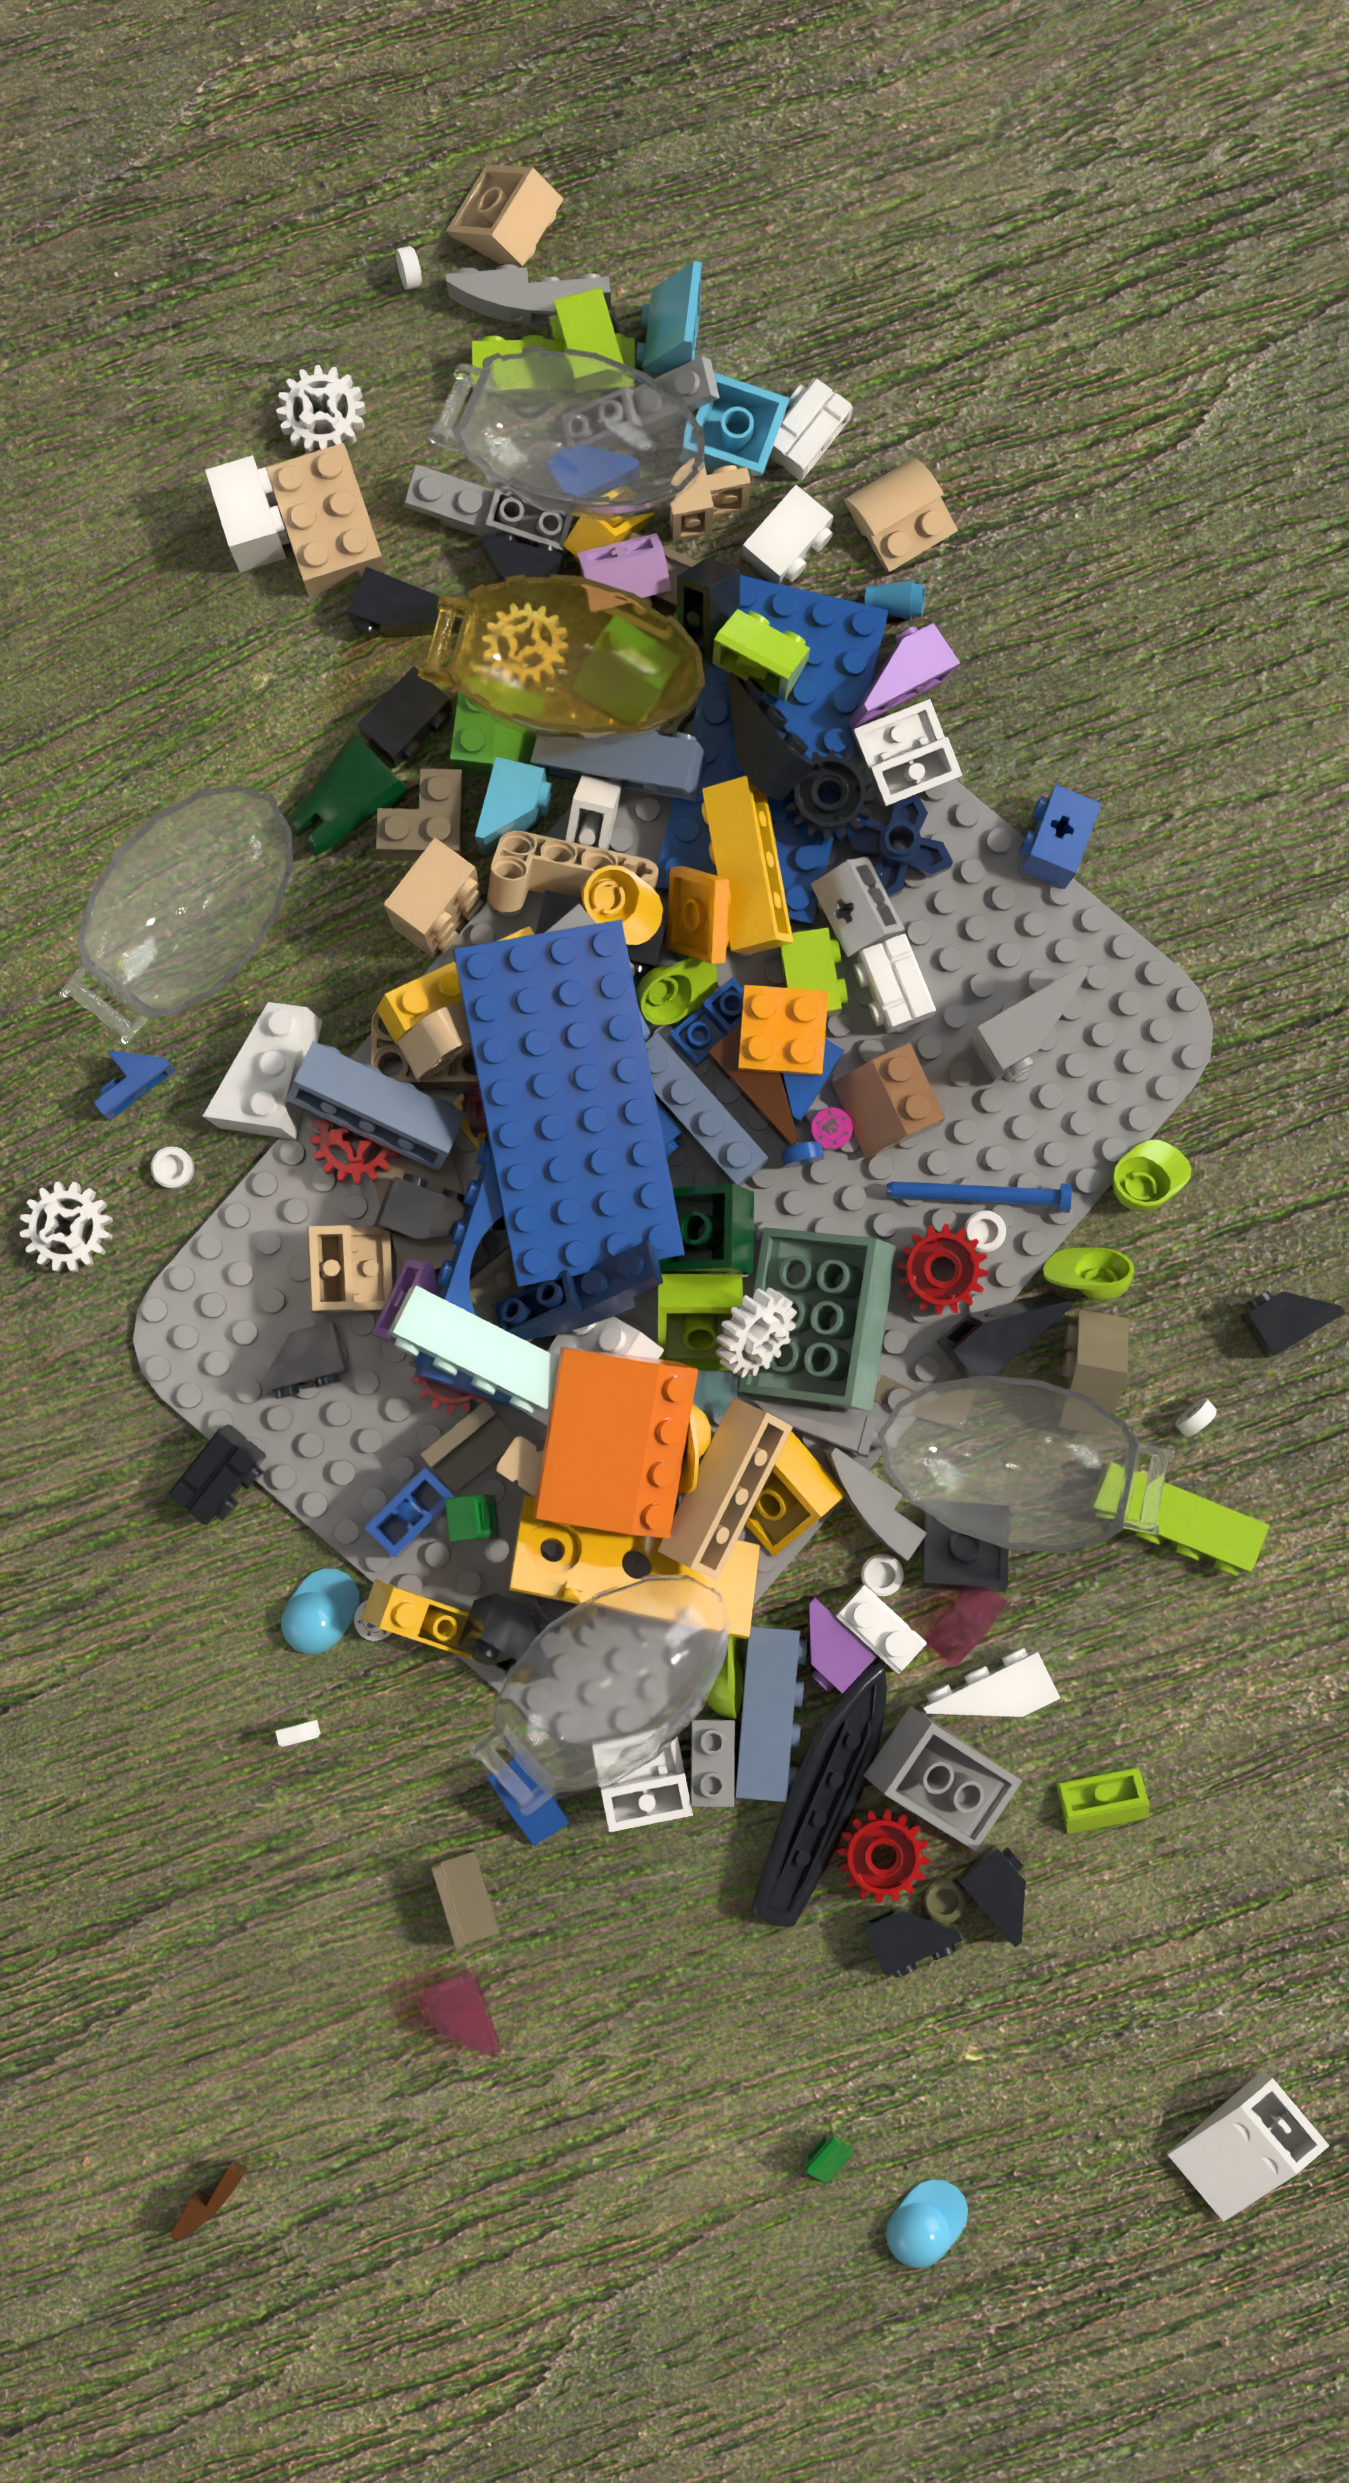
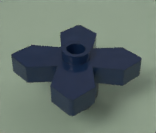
M918 793L894 803L890 823L886 826L872 819H859L861 828L858 833L850 829L846 831L845 838L853 853L879 858L874 869L889 899L902 893L907 868L932 878L949 870L953 864V860L943 842L922 838L919 833L928 812ZM899 843L904 846L905 850H897L891 845Z

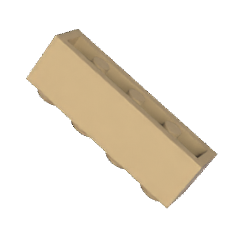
M733 1397L699 1465L696 1489L692 1493L684 1495L673 1518L670 1538H663L657 1551L717 1581L793 1426Z

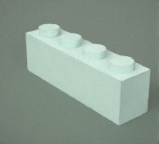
M418 1286L409 1288L387 1335L396 1339L395 1347L416 1357L421 1351L435 1358L432 1365L448 1374L456 1376L459 1370L473 1377L471 1385L486 1393L494 1395L496 1390H499L511 1396L509 1404L526 1413L532 1414L534 1409L539 1411L548 1409L552 1401L559 1357Z

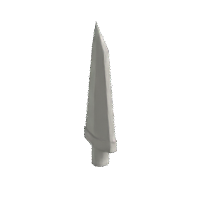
M753 1400L763 1411L793 1426L792 1429L855 1452L858 1456L867 1458L870 1446L888 1451L892 1449L895 1435L875 1430L876 1417L868 1415L865 1417Z

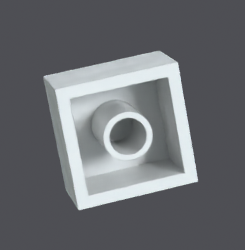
M252 455L206 469L205 471L224 533L239 572L286 559L282 545L290 542L278 506H276L278 503L266 467L258 469Z

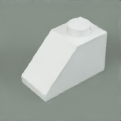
M582 774L573 797L565 841L608 850L616 820L622 783Z

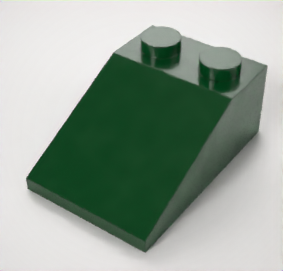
M735 1184L672 1188L685 1255L659 1259L661 1274H753L754 1191Z

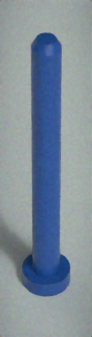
M892 1181L887 1184L886 1195L891 1198L1048 1205L1058 1206L1059 1212L1070 1213L1072 1186L1071 1184L1060 1183L1059 1189Z

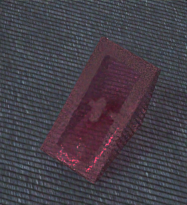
M961 1590L923 1639L929 1647L956 1667L986 1636L1007 1601L996 1592Z

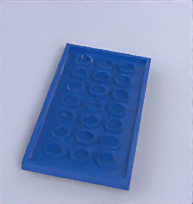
M740 575L739 610L746 614L748 611H753L762 615L769 621L770 627L781 633L787 630L799 635L806 641L805 646L810 648L809 659L786 701L783 702L768 693L764 700L768 705H774L786 717L788 722L784 726L789 732H794L808 746L805 754L811 761L813 752L817 751L820 757L828 756L830 750H834L836 757L842 759L847 753L850 754V763H852L857 743L852 733L853 729L848 722L871 686L889 610ZM713 661L707 662L689 734L697 739V742L707 753L696 801L680 798L673 799L657 864L658 879L656 890L668 893L670 867L686 866L718 876L716 865L712 862L709 854L711 836L709 825L705 822L702 815L701 807L704 802L702 788L747 776L737 762L727 684L729 672L713 664ZM831 788L822 789L817 793L818 798L824 804L832 805L840 800L838 793ZM767 795L789 920L793 923L812 927L817 903L815 900L816 894L810 884L825 875L834 836H830L828 843H823L822 836L817 834L811 839L806 838V828L802 826L795 829L793 827L796 819L795 814L786 815L785 807L792 800L784 798L780 802Z
M622 919L454 949V959L516 1286L555 1280L559 1273L565 1269L568 1270L570 1276L586 1274L593 1266L645 1241H648L656 1248L658 1260L685 1255Z

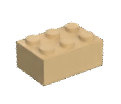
M344 442L266 467L309 596L360 580L366 567L381 573L386 571Z
M434 837L383 904L394 930L432 958L435 957L439 950L445 953L458 936L455 929L464 918L470 920L483 903V900L480 899L482 890L476 867Z

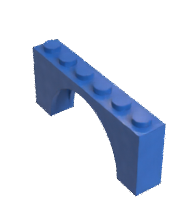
M486 1139L483 1140L477 1155L476 1163L482 1165L478 1179L470 1180L464 1196L463 1203L469 1205L465 1220L458 1219L452 1233L451 1243L456 1245L452 1260L446 1259L438 1277V1284L443 1285L440 1298L475 1316L469 1290L472 1259L484 1234L503 1216L489 1140ZM421 1351L417 1357L413 1356L412 1365L418 1366L415 1373L416 1377L507 1407H514L509 1404L511 1396L499 1390H496L494 1395L486 1393L471 1385L473 1377L459 1370L456 1376L448 1374L432 1365L435 1358Z

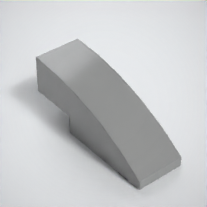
M826 1444L822 1451L834 1480L846 1493L844 1496L845 1500L863 1524L882 1543L898 1556L908 1561L927 1533L894 1510L903 1495L836 1447Z

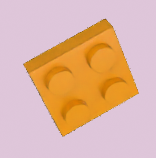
M686 866L670 867L667 924L668 950L710 964L726 963V948L729 943L727 931L728 907L731 901L729 879Z
M744 985L738 1070L822 1076L828 991Z

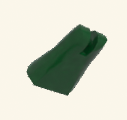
M353 733L316 784L291 813L285 825L298 837L308 831L322 818L324 822L310 834L304 843L314 856H318L332 848L363 823L376 816L377 808L392 806L409 794V790L369 747Z

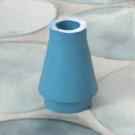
M913 579L878 586H866L865 605L889 610L888 615L911 621L913 617H923L925 604L924 584H915Z

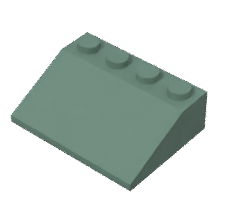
M764 1227L754 1293L756 1289L760 1288L765 1292L770 1287L793 1302L791 1307L797 1312L791 1321L796 1324V1327L789 1331L788 1338L791 1339L790 1342L781 1345L779 1348L781 1356L779 1358L773 1356L768 1369L760 1366L757 1375L752 1376L747 1373L745 1377H740L738 1392L872 1412L897 1246L877 1238Z

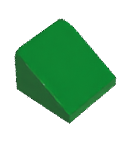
M828 2131L804 2159L805 2170L816 2179L827 2183L852 2156L853 2150L833 2131Z

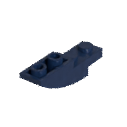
M645 1241L593 1266L586 1274L570 1276L568 1270L565 1269L559 1273L555 1280L536 1283L495 1303L499 1328L523 1340H531L595 1324L634 1308L635 1302L633 1297L663 1283L656 1248L648 1241Z

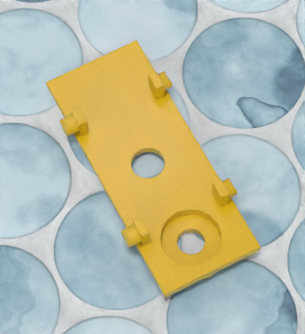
M523 1496L509 1590L729 1636L749 1638L760 1545L737 1540L716 1581L658 1552L657 1550L663 1538L629 1535L535 1519L532 1516L536 1497ZM547 1540L557 1542L563 1550L562 1559L557 1562L546 1560L540 1551L541 1544ZM631 1551L644 1554L650 1563L649 1575L643 1579H634L628 1576L622 1567L623 1556Z

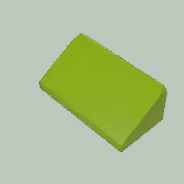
M1139 1767L1057 1783V1791L1067 1834L1142 1820L1149 1817L1150 1804Z

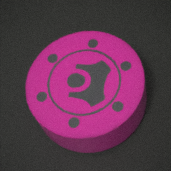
M828 1107L819 1111L811 1124L813 1140L821 1143L822 1148L826 1150H837L845 1146L850 1140L853 1131V1124L849 1115L842 1109Z

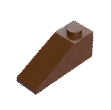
M739 1023L708 1051L707 1058L787 1147L796 1145L798 1136L780 1073L738 1070L741 1023Z

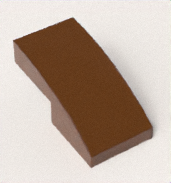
M233 2160L212 2197L197 2189L169 2237L177 2241L204 2224L226 2202L248 2168Z

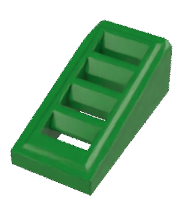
M474 1495L446 1499L445 1505L450 1542L499 1537L495 1495Z

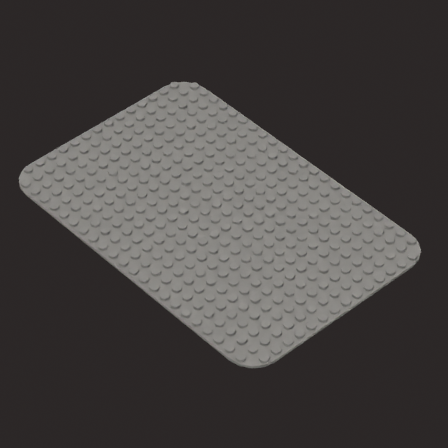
M701 660L694 665L658 706L645 724V727L656 730L658 735L672 737V734L677 732L681 721L697 706L707 661ZM878 716V717H876V718H874V719H872V720H870V721H868V722L862 724L861 726H863V725H865V724H868V723H870V722H873V721H875V720H878V719H880L881 717ZM693 719L686 724L683 733L690 734ZM856 744L852 764L857 766L862 763L865 766ZM863 770L861 775L864 779L867 778V776L865 774V771ZM955 779L918 793L928 812L919 833L922 838L944 843L953 860L951 868L932 878L907 868L902 893L890 898L905 929L896 936L906 934L936 1012L931 1018L887 1034L884 1025L877 1027L872 1018L868 1003L874 1000L869 987L861 988L856 978L853 965L859 963L858 955L847 957L840 948L841 962L834 964L837 979H845L848 1003L841 1004L842 1011L839 1016L826 1018L825 1038L842 1048L844 1052L798 1126L794 1124L798 1136L797 1144L814 1141L811 1136V1124L815 1115L828 1107L842 1109L831 1083L872 1059L911 1043L945 1116V1120L940 1126L867 1159L852 1131L850 1140L842 1148L837 1150L823 1149L824 1159L803 1166L785 1168L781 1152L784 1148H787V1145L708 1058L695 1068L668 1038L669 1034L692 1014L676 1023L665 1026L654 1025L644 1018L650 1031V1038L658 1032L769 1157L767 1164L741 1186L754 1191L753 1274L742 1275L743 1297L747 1295L753 1299L764 1227L877 1238L897 1246L877 1382L882 1374L928 1398L935 1393L956 1368L937 1341L967 1314L1010 1304L1111 1186L1114 1168L1120 1159L1138 1144L1150 1140L1195 1087L1211 1058L1214 1029L1205 996L1185 971L1074 878L1063 889L1020 871L1025 856L1019 854V849L1024 837ZM871 787L866 790V793L875 795ZM622 788L608 850L645 858L657 866L674 797ZM875 796L873 804L863 805L871 812L869 819L885 826L890 823L894 803L882 806ZM571 807L545 835L546 837L566 840ZM834 835L825 874L847 860L868 857L873 867H875L879 858L853 853L846 838L844 841H840L837 835ZM899 843L891 845L897 850H905L904 846ZM528 890L523 906L514 912L498 911L491 907L487 901L458 934L451 947L445 953L442 952L422 976L454 962L453 950L456 948L496 942L528 926L531 927L535 935L545 894ZM655 890L662 903V916L668 917L669 893ZM818 905L812 927L790 922L792 933L828 927L830 939L834 938V930L826 914L819 909ZM666 930L658 967L664 965L673 966L685 959L692 958L667 949ZM728 945L726 948V963L714 964L717 968L718 978L715 992L732 977L743 989L744 985L785 988L778 947L747 955L731 951V947ZM1086 963L1090 972L1040 1049L1032 1058L1034 1064L1028 1068L1029 1071L1009 1083L1005 1077L993 1082L969 1042L976 1027ZM633 975L635 992L644 976ZM382 1023L381 1032L385 1035H390L385 1024ZM371 1034L353 1053L350 1059L371 1065ZM472 1057L465 1063L464 1071L469 1075L475 1076L476 1070ZM397 1058L387 1059L382 1064L381 1073L389 1077L396 1076L402 1070L403 1062ZM479 1088L418 1089V1091L437 1100H446L452 1104L464 1092L474 1091L480 1093ZM467 1101L462 1105L464 1113H466L464 1119L471 1117L479 1129L473 1131L472 1134L474 1137H478L479 1133L486 1127L478 1112L482 1105L480 1103L472 1105ZM304 1109L297 1139L279 1138L153 1281L137 1309L133 1337L141 1373L160 1398L207 1439L210 1440L218 1429L229 1424L242 1433L248 1441H251L265 1453L266 1458L259 1465L264 1472L257 1482L373 1583L375 1579L467 1612H470L474 1600L498 1593L530 1612L534 1608L533 1602H523L522 1597L526 1593L509 1590L522 1499L524 1495L534 1496L519 1487L518 1483L510 1481L497 1472L496 1465L502 1456L457 1493L452 1492L456 1497L495 1495L499 1537L450 1542L445 1511L399 1558H393L364 1528L425 1467L429 1468L444 1483L420 1454L481 1404L476 1400L471 1402V1412L469 1413L465 1412L462 1405H456L454 1414H448L447 1404L442 1403L437 1410L431 1408L433 1396L430 1395L427 1398L420 1399L418 1394L424 1388L423 1385L412 1384L410 1380L415 1376L417 1370L409 1366V1361H412L413 1355L395 1347V1342L378 1338L371 1334L382 1311L349 1312L345 1314L311 1312L307 1227L351 1225V1227L374 1226L381 1205L373 1181L369 1178L368 1174L362 1175L361 1185H356L352 1175H348L344 1183H341L337 1180L338 1170L335 1169L328 1175L323 1171L327 1159L323 1161L315 1160L313 1154L320 1150L321 1146L312 1145L310 1137L320 1135V1131L312 1125L313 1121L324 1122L325 1118ZM335 1123L331 1130H338L341 1126ZM460 1128L450 1150L464 1192L466 1193L470 1180L478 1179L482 1165L476 1163L478 1151ZM353 1132V1137L347 1138L346 1141L350 1142L357 1156L359 1142L366 1140V1138ZM683 1132L682 1137L678 1140L681 1147L667 1158L672 1188L729 1184ZM382 1148L374 1149L366 1157V1164L368 1161L375 1159ZM330 1149L335 1159L349 1166L347 1154L344 1151ZM892 1181L1059 1189L1060 1183H1067L1072 1186L1070 1213H1063L1058 1211V1206L891 1198L886 1195L887 1184ZM979 1211H991L999 1215L1006 1226V1237L1002 1245L993 1252L979 1253L975 1251L976 1254H986L987 1258L979 1263V1268L989 1272L988 1276L978 1278L977 1283L984 1288L983 1292H970L969 1295L973 1300L971 1306L966 1305L961 1300L957 1302L958 1313L953 1314L949 1306H943V1311L939 1316L935 1314L934 1305L929 1304L926 1309L921 1311L919 1310L921 1299L918 1297L909 1301L906 1299L907 1294L911 1291L910 1286H899L898 1281L906 1276V1271L897 1269L896 1266L899 1262H907L908 1257L901 1252L903 1246L912 1249L915 1247L911 1238L914 1233L923 1239L927 1237V1226L931 1225L935 1233H941L944 1224H949L950 1233L956 1235L961 1228L964 1229L967 1220ZM506 1230L486 1232L481 1243L485 1255L472 1259L469 1278L509 1245ZM390 1236L392 1284L394 1287L402 1269ZM938 1258L931 1263L930 1272L936 1280L944 1282L953 1277L954 1266L948 1259ZM441 1270L435 1271L437 1282ZM438 1284L441 1294L443 1285ZM658 1286L633 1297L635 1307L614 1317L640 1331L658 1345ZM331 1321L336 1324L349 1372L339 1375L340 1383L322 1388H316L315 1382L298 1386L299 1394L281 1399H275L274 1393L266 1394L262 1392L261 1382L291 1332ZM557 1334L536 1338L529 1343L547 1351ZM698 1371L693 1404L707 1415L711 1430L716 1433L733 1397L758 1409L761 1408L753 1400L865 1417L867 1415L876 1417L875 1430L895 1435L894 1440L915 1416V1414L907 1412L913 1405V1397L904 1388H897L889 1394V1406L874 1401L872 1412L741 1393L738 1392L741 1376L737 1373L734 1374L732 1371ZM486 1400L516 1437L521 1435L540 1449L539 1451L544 1450L547 1432L545 1425L516 1407H507ZM795 1429L791 1430L832 1478L833 1476L822 1451L826 1444L836 1447L867 1470L872 1467L885 1451L884 1449L870 1446L869 1454L866 1458ZM678 1492L677 1495L679 1497L680 1506L685 1494H681ZM844 1497L775 1557L771 1555L751 1530L744 1525L737 1540L760 1545L753 1605L844 1500ZM547 1540L541 1544L540 1551L544 1550L550 1557L555 1556L556 1545L559 1544L553 1540ZM631 1551L623 1556L622 1567L628 1576L634 1579H643L649 1575L650 1563L644 1554ZM604 1610L607 1613L605 1618L596 1614L591 1618L595 1626L592 1630L582 1623L579 1625V1635L574 1636L570 1627H564L562 1635L557 1636L556 1625L552 1623L544 1630L540 1628L543 1617L539 1614L532 1617L550 1667L549 1675L546 1678L531 1681L528 1684L515 1683L506 1678L505 1672L494 1665H485L476 1660L456 1655L540 1728L566 1743L593 1746L594 1743L637 1735L655 1721L725 1640L727 1635Z

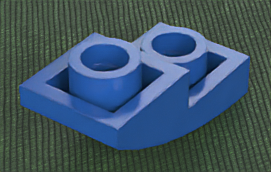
M733 977L707 998L698 1010L668 1036L671 1042L695 1068L707 1059L708 1051L742 1022L744 989Z

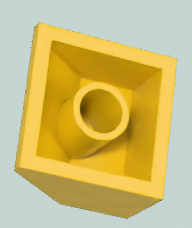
M791 1431L745 1525L771 1555L775 1557L825 1515L846 1493Z

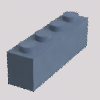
M558 713L557 717L542 715L531 763L536 767L544 768L545 775L580 781L582 774L622 783L623 789L696 801L707 753L694 736L681 732H674L672 737L658 735L656 730L645 726H634L633 730L619 728L618 724L604 719H597L595 724L581 722V718L568 713Z
M657 1032L645 1043L655 1098L728 1183L741 1187L767 1164L769 1157Z
M312 1041L285 1099L438 1172L448 1156L466 1116V1113L456 1109L452 1103L446 1100H437L418 1091L414 1085L408 1082H399L380 1073L377 1068L370 1064L354 1061L342 1055L336 1048L321 1045Z
M750 1627V1635L747 1638L735 1782L736 1798L786 1802L787 1792L791 1791L796 1778L797 1767L789 1765L791 1749H799L800 1724H793L794 1707H802L804 1682L796 1681L797 1664L805 1665L807 1640L799 1639V1630Z

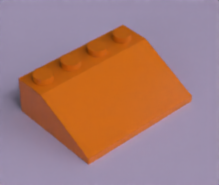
M561 1347L532 1517L629 1535L670 1538L698 1369L671 1360Z

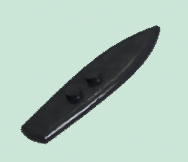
M883 1660L875 1661L841 1695L821 1724L799 1768L778 1823L751 1906L752 1914L769 1925L778 1927H793L796 1925L842 1837V1831H845L867 1782L863 1775L875 1759L885 1718L887 1683L886 1664Z

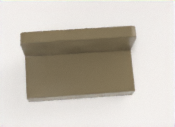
M484 1401L420 1455L435 1470L449 1489L457 1493L507 1451L516 1436L490 1404Z
M475 1850L435 1862L431 1869L456 1950L465 1948L468 1943L499 1934L500 1930Z

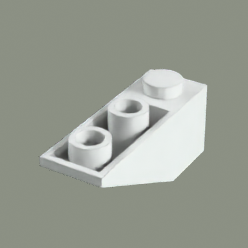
M1023 1647L1002 1657L1003 1666L990 1672L987 1666H984L965 1675L966 1684L951 1690L949 1684L928 1693L926 1697L929 1702L921 1705V1708L927 1714L1023 1717L1060 1699V1696L1039 1653L1036 1651L1027 1653Z

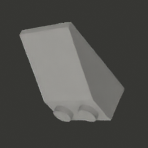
M1086 963L976 1027L969 1042L993 1082L1005 1077L1009 1083L1029 1071L1028 1068L1034 1064L1032 1058L1040 1049L1090 972Z
M912 1706L908 1708L863 1775L884 1795L974 1851L978 1849L1022 1783V1780Z

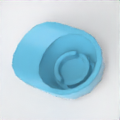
M321 1569L311 1573L294 1593L281 1616V1630L286 1642L294 1650L303 1654H320L330 1650L346 1632L354 1620L357 1608L360 1606V1593L356 1583L347 1573L338 1569Z
M930 2179L920 2182L906 2195L892 2213L886 2230V2240L890 2252L899 2262L912 2268H924L935 2264L944 2256L959 2237L967 2222L968 2207L965 2197L960 2190L945 2180Z

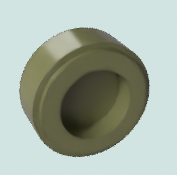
M937 1879L931 1882L923 1893L924 1909L937 1922H953L965 1910V1893L956 1882L950 1879Z

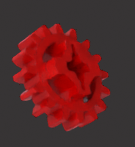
M327 1119L324 1122L313 1121L312 1123L314 1128L320 1131V1135L310 1137V1143L315 1146H321V1149L314 1153L313 1156L316 1161L327 1159L323 1171L328 1175L335 1169L338 1170L337 1180L341 1183H344L348 1175H352L354 1183L361 1185L362 1175L366 1174L375 1182L377 1181L375 1170L381 1168L389 1172L391 1168L386 1161L387 1158H399V1153L368 1138L359 1142L356 1156L352 1145L346 1141L347 1138L353 1137V1131L342 1126L338 1130H331L335 1123ZM382 1148L377 1157L366 1164V1157L374 1149ZM330 1149L344 1151L347 1154L349 1166L335 1159Z

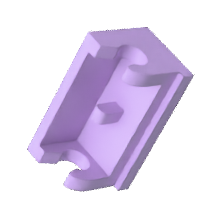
M657 533L577 553L584 588L588 595L591 610L672 591L664 549Z

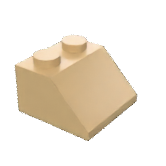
M486 165L446 232L454 239L499 264L523 266L533 256L536 244L545 229L555 220L556 211L563 198L533 167Z

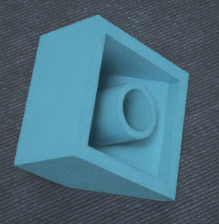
M714 373L719 399L699 408L685 446V464L691 465L694 462L704 460L706 471L711 473L720 467L733 465L737 469L747 467L749 476H763L790 398Z
M500 757L495 758L475 834L480 855L488 857L495 853L501 836L506 832L523 831L529 833L538 827L540 816H548L553 793H550L551 783L546 782L544 768Z

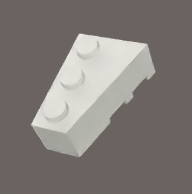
M268 1002L204 1112L203 1117L220 1129L296 1140L303 1108L285 1099L312 1041L318 1043L322 1020L307 1007Z

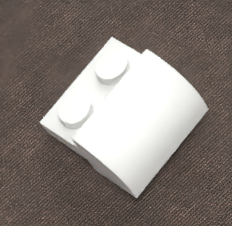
M931 699L852 730L866 767L864 770L867 778H872L871 788L882 806L890 805L963 776L949 738L943 734Z
M676 1727L593 1744L609 1832L693 1816Z

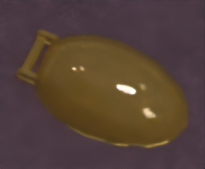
M525 574L506 577L505 582L489 584L487 586L481 584L468 592V600L449 596L439 597L437 603L439 615L426 661L420 665L418 676L425 681L458 688L471 705L499 725L544 741L613 745L666 730L688 711L705 686L700 648L677 619L670 615L668 618L651 608L649 602L634 593L581 576L551 574L550 578H526ZM455 617L463 618L450 665L448 664V667H443L442 662Z

